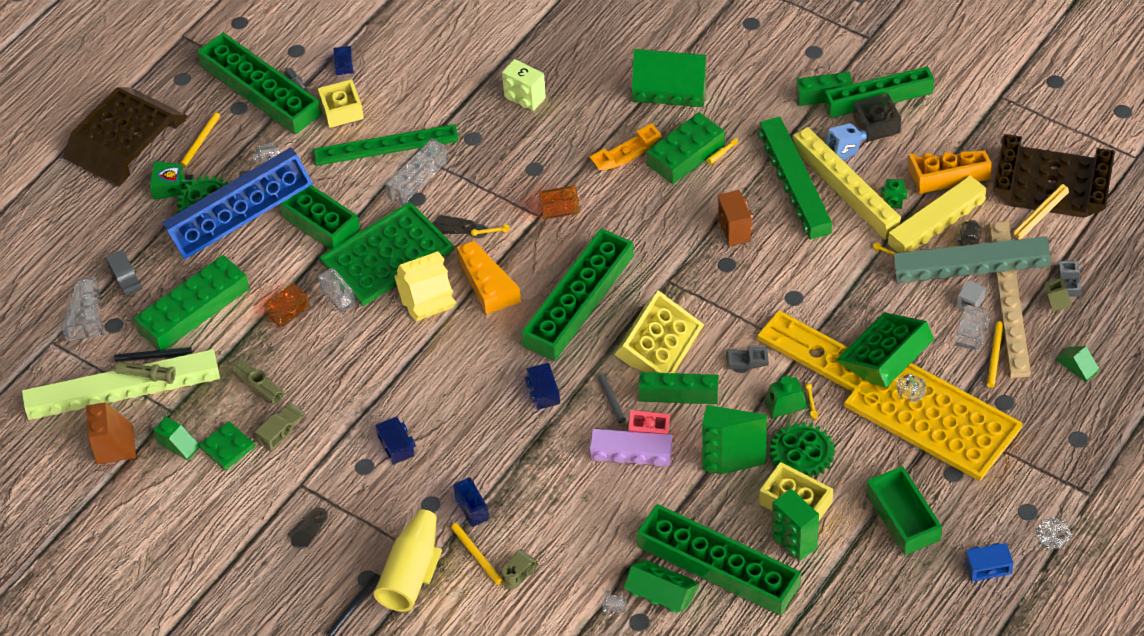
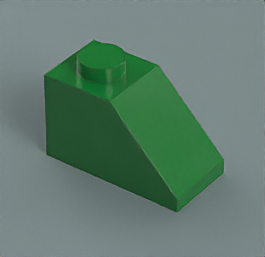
M167 416L153 429L159 445L187 461L200 448L196 440L181 424Z

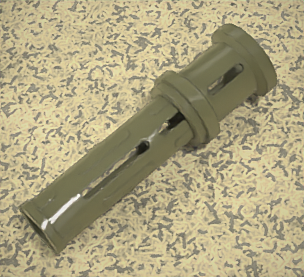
M118 361L115 369L117 374L150 378L153 382L159 380L166 381L168 384H173L176 376L175 367L165 368L160 367L158 364L145 366Z

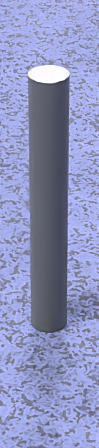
M605 374L599 375L598 379L618 423L625 422L626 419Z

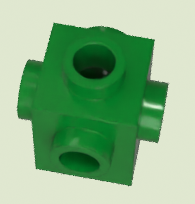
M886 179L885 186L881 187V197H884V201L891 208L902 209L903 199H907L908 188H904L905 180Z

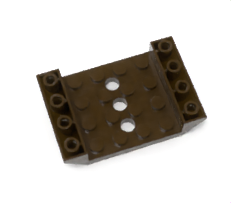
M117 87L71 132L63 158L119 187L130 176L128 165L168 125L176 129L187 118V115L133 88Z
M1003 135L993 192L1009 206L1035 210L1048 198L1046 194H1052L1061 184H1064L1068 187L1069 193L1049 211L1050 213L1085 218L1106 209L1115 150L1096 148L1095 157L1022 147V136ZM1056 166V167H1058L1059 169H1058V170H1054V169H1052L1051 167ZM1049 180H1054V181H1056L1057 183L1052 184V183H1049L1048 181H1049Z

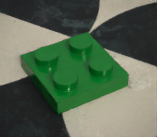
M228 421L203 440L199 447L226 471L254 449L255 444Z

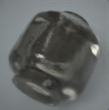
M975 220L963 221L958 227L956 240L960 246L979 244L983 229Z

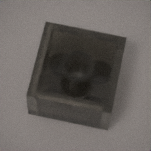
M888 93L854 102L853 118L859 129L865 131L867 135L866 142L901 132L902 118Z

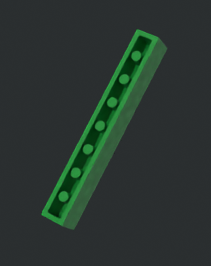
M781 117L760 121V129L757 130L758 137L764 142V149L770 155L772 166L776 167V174L778 179H781L783 182L784 192L789 194V201L791 206L795 207L797 219L802 221L804 233L808 234L810 240L831 234L832 221Z

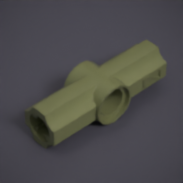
M239 360L235 363L232 369L233 374L250 386L254 394L261 395L271 404H278L282 401L285 395L284 390L268 379L264 371L255 369L245 360Z

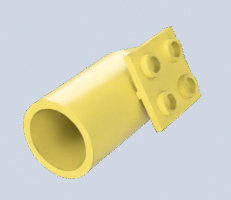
M419 510L397 537L374 591L375 599L391 610L400 612L410 611L415 604L422 583L429 584L442 553V549L434 547L437 517L431 511Z

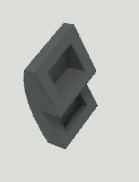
M1059 261V278L1063 277L1068 295L1081 296L1078 261Z
M748 346L747 351L728 349L726 352L727 369H753L769 364L767 347Z

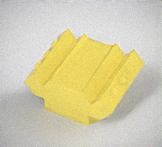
M439 252L401 264L397 269L398 274L395 275V280L402 305L407 306L409 314L415 322L452 309L456 304V301L451 296L454 291L449 284L448 270L443 266L445 259Z

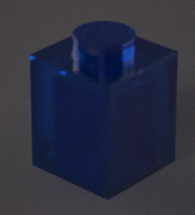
M351 46L333 48L336 75L354 73Z

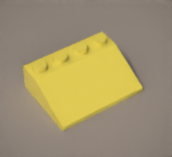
M657 291L649 298L614 355L629 366L643 372L675 373L704 324L660 291Z

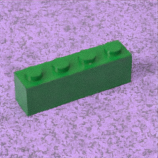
M640 372L639 402L718 404V375Z

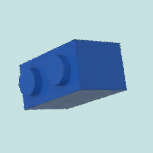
M994 543L990 546L973 547L966 550L965 563L972 582L1012 574L1014 563L1007 543Z

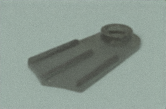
M438 215L432 223L442 234H470L472 229H476V224L472 220L446 215Z
M315 508L287 534L293 544L307 548L327 520V511L323 508ZM317 515H322L320 519H316Z

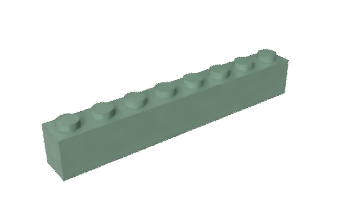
M1045 236L894 253L897 283H907L910 281L1050 266L1048 238Z

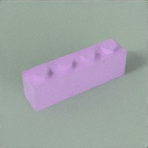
M593 429L590 446L591 460L670 466L673 447L672 435Z

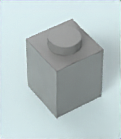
M968 280L958 295L957 308L974 315L984 300L986 287Z

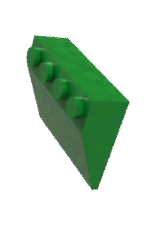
M634 49L633 102L704 108L706 97V55Z
M884 312L836 361L869 383L886 388L934 340L927 321Z
M707 405L702 422V471L713 474H725L765 465L767 415Z

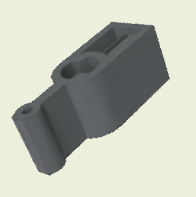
M123 250L106 256L108 267L125 296L143 289Z

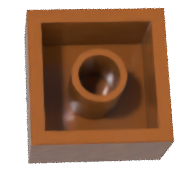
M740 190L719 194L718 221L728 245L732 246L751 241V233H753L751 221H753V215L751 210L747 209L746 197H742Z

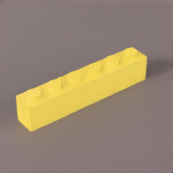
M970 175L890 231L888 245L897 253L916 251L919 246L928 243L936 234L942 233L946 227L955 224L960 217L969 214L977 205L983 204L986 199V188Z

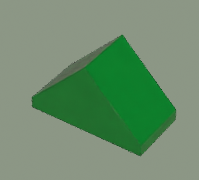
M1087 346L1068 347L1056 358V361L1085 382L1099 371V367Z

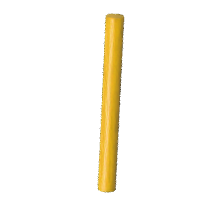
M214 112L180 162L184 168H186L220 118L219 113Z
M1000 321L995 324L987 386L991 388L995 386L1003 323Z
M454 523L451 526L453 532L497 585L500 584L503 580L461 527Z

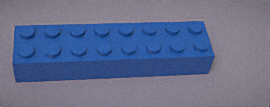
M290 147L162 223L182 257L187 259L311 186L313 182L297 153Z

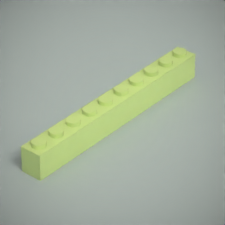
M213 349L143 364L145 366L158 364L160 367L165 368L175 367L176 376L173 384L159 380L153 382L150 378L117 374L115 370L22 390L24 408L29 420L39 419L68 411H76L86 408V405L117 402L128 398L173 390L179 387L211 382L220 379L215 351Z

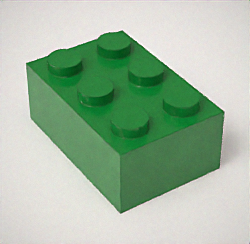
M790 488L772 503V538L777 544H781L791 557H795L800 562L818 548L819 513Z

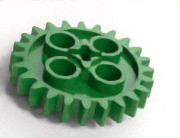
M206 175L204 180L198 176L197 182L191 179L192 185L185 184L187 190L181 189L182 195H178V212L210 195L211 192L217 191L229 184L228 181L223 183L221 177L216 180L215 175L211 179Z
M795 422L794 427L787 424V430L780 428V434L775 433V438L771 439L770 459L773 460V466H777L781 462L809 477L813 474L817 478L818 472L824 474L825 468L830 469V463H833L835 456L834 442H831L832 437L827 436L826 430L820 432V426L813 428V423L806 426L805 422H803L801 426H798L797 422Z

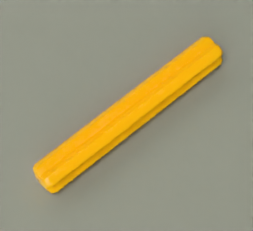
M1061 184L1013 231V236L1018 240L1022 239L1069 193L1068 187Z

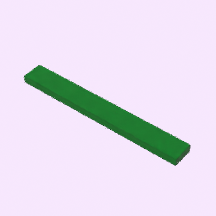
M453 124L313 148L315 164L319 166L458 142L459 139L456 125Z

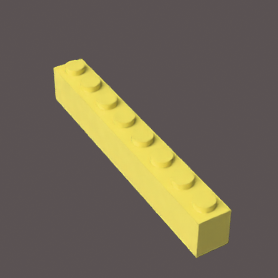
M809 127L794 134L793 143L800 157L886 240L889 237V232L900 225L901 216Z

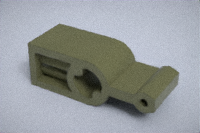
M288 403L280 413H274L255 431L257 442L272 452L289 436L294 425L304 418L305 412L292 403Z

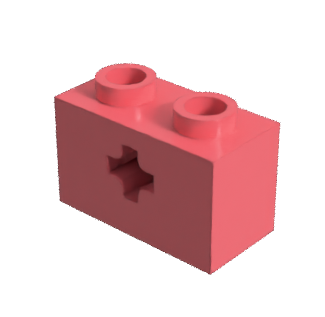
M631 410L628 432L668 435L670 414Z

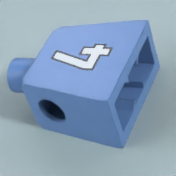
M845 124L829 128L825 144L844 161L858 152L860 142L866 140L867 135L864 130H858L853 124Z

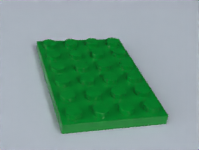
M408 202L321 255L319 259L362 306H365L397 286L395 275L398 274L397 269L399 265L435 252H439L444 257L454 250V245L411 202Z

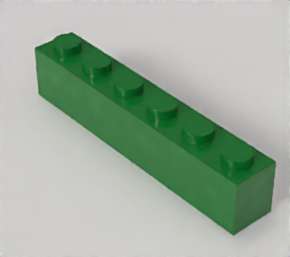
M926 66L826 90L824 106L829 117L834 118L933 94L934 77L929 67Z

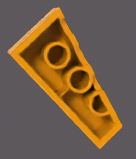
M986 151L961 152L960 155L944 152V155L932 156V153H925V156L909 154L908 171L919 194L955 187L970 175L978 182L990 180L991 161Z
M475 241L457 246L458 261L486 315L521 302L520 288Z

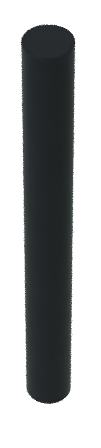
M192 347L115 354L114 358L115 362L182 356L192 354Z
M377 573L370 578L327 631L326 636H335L379 582L380 576Z

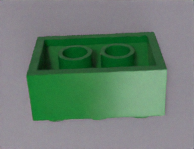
M645 559L631 566L624 589L630 591L629 593L633 596L645 597L648 599V602L654 605L661 604L666 606L668 611L678 613L688 607L700 586V582Z

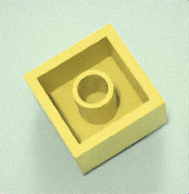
M352 79L318 88L320 104L329 128L364 119L362 105Z

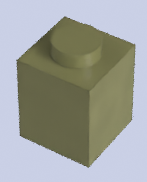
M1063 277L1045 282L1053 311L1072 306Z

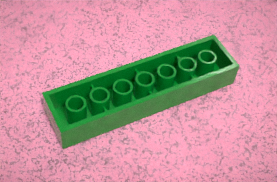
M224 32L197 51L202 68L293 134H298L322 115L318 99Z
M600 228L521 332L522 346L556 361L634 257L633 242Z
M659 504L655 505L636 533L637 547L780 616L801 586V571Z

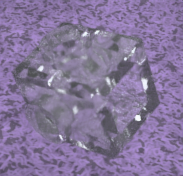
M1046 518L1035 529L1038 540L1044 547L1060 548L1073 537L1064 519Z

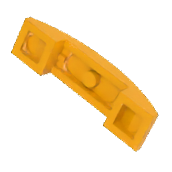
M651 123L636 131V137L610 151L604 148L591 155L590 160L599 171L612 169L637 158L651 148L662 136Z

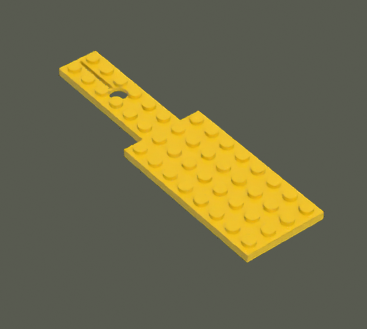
M780 310L757 336V340L850 390L852 394L845 401L844 407L978 481L983 479L1022 428V422L912 363L886 388L873 385L837 363L836 359L848 348L847 346ZM818 348L824 351V355L818 358L811 356L809 353L811 349L816 350Z

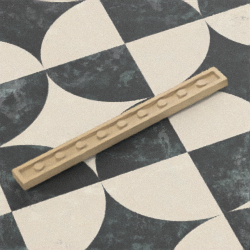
M1009 221L989 223L991 243L1011 240ZM1016 270L995 272L1010 378L1030 377L1031 370Z

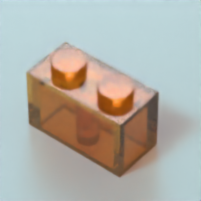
M575 185L539 191L543 220L580 213L579 198Z
M292 283L276 296L270 298L264 304L266 316L282 328L307 310L310 305L308 295Z

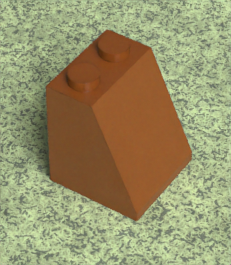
M106 402L86 405L88 438L97 465L136 458L133 424Z

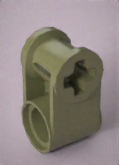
M518 550L502 567L504 587L510 590L518 588L536 570L538 560L526 552Z

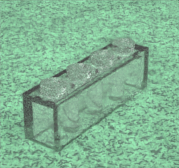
M431 139L386 183L388 198L403 206L448 161L446 146Z

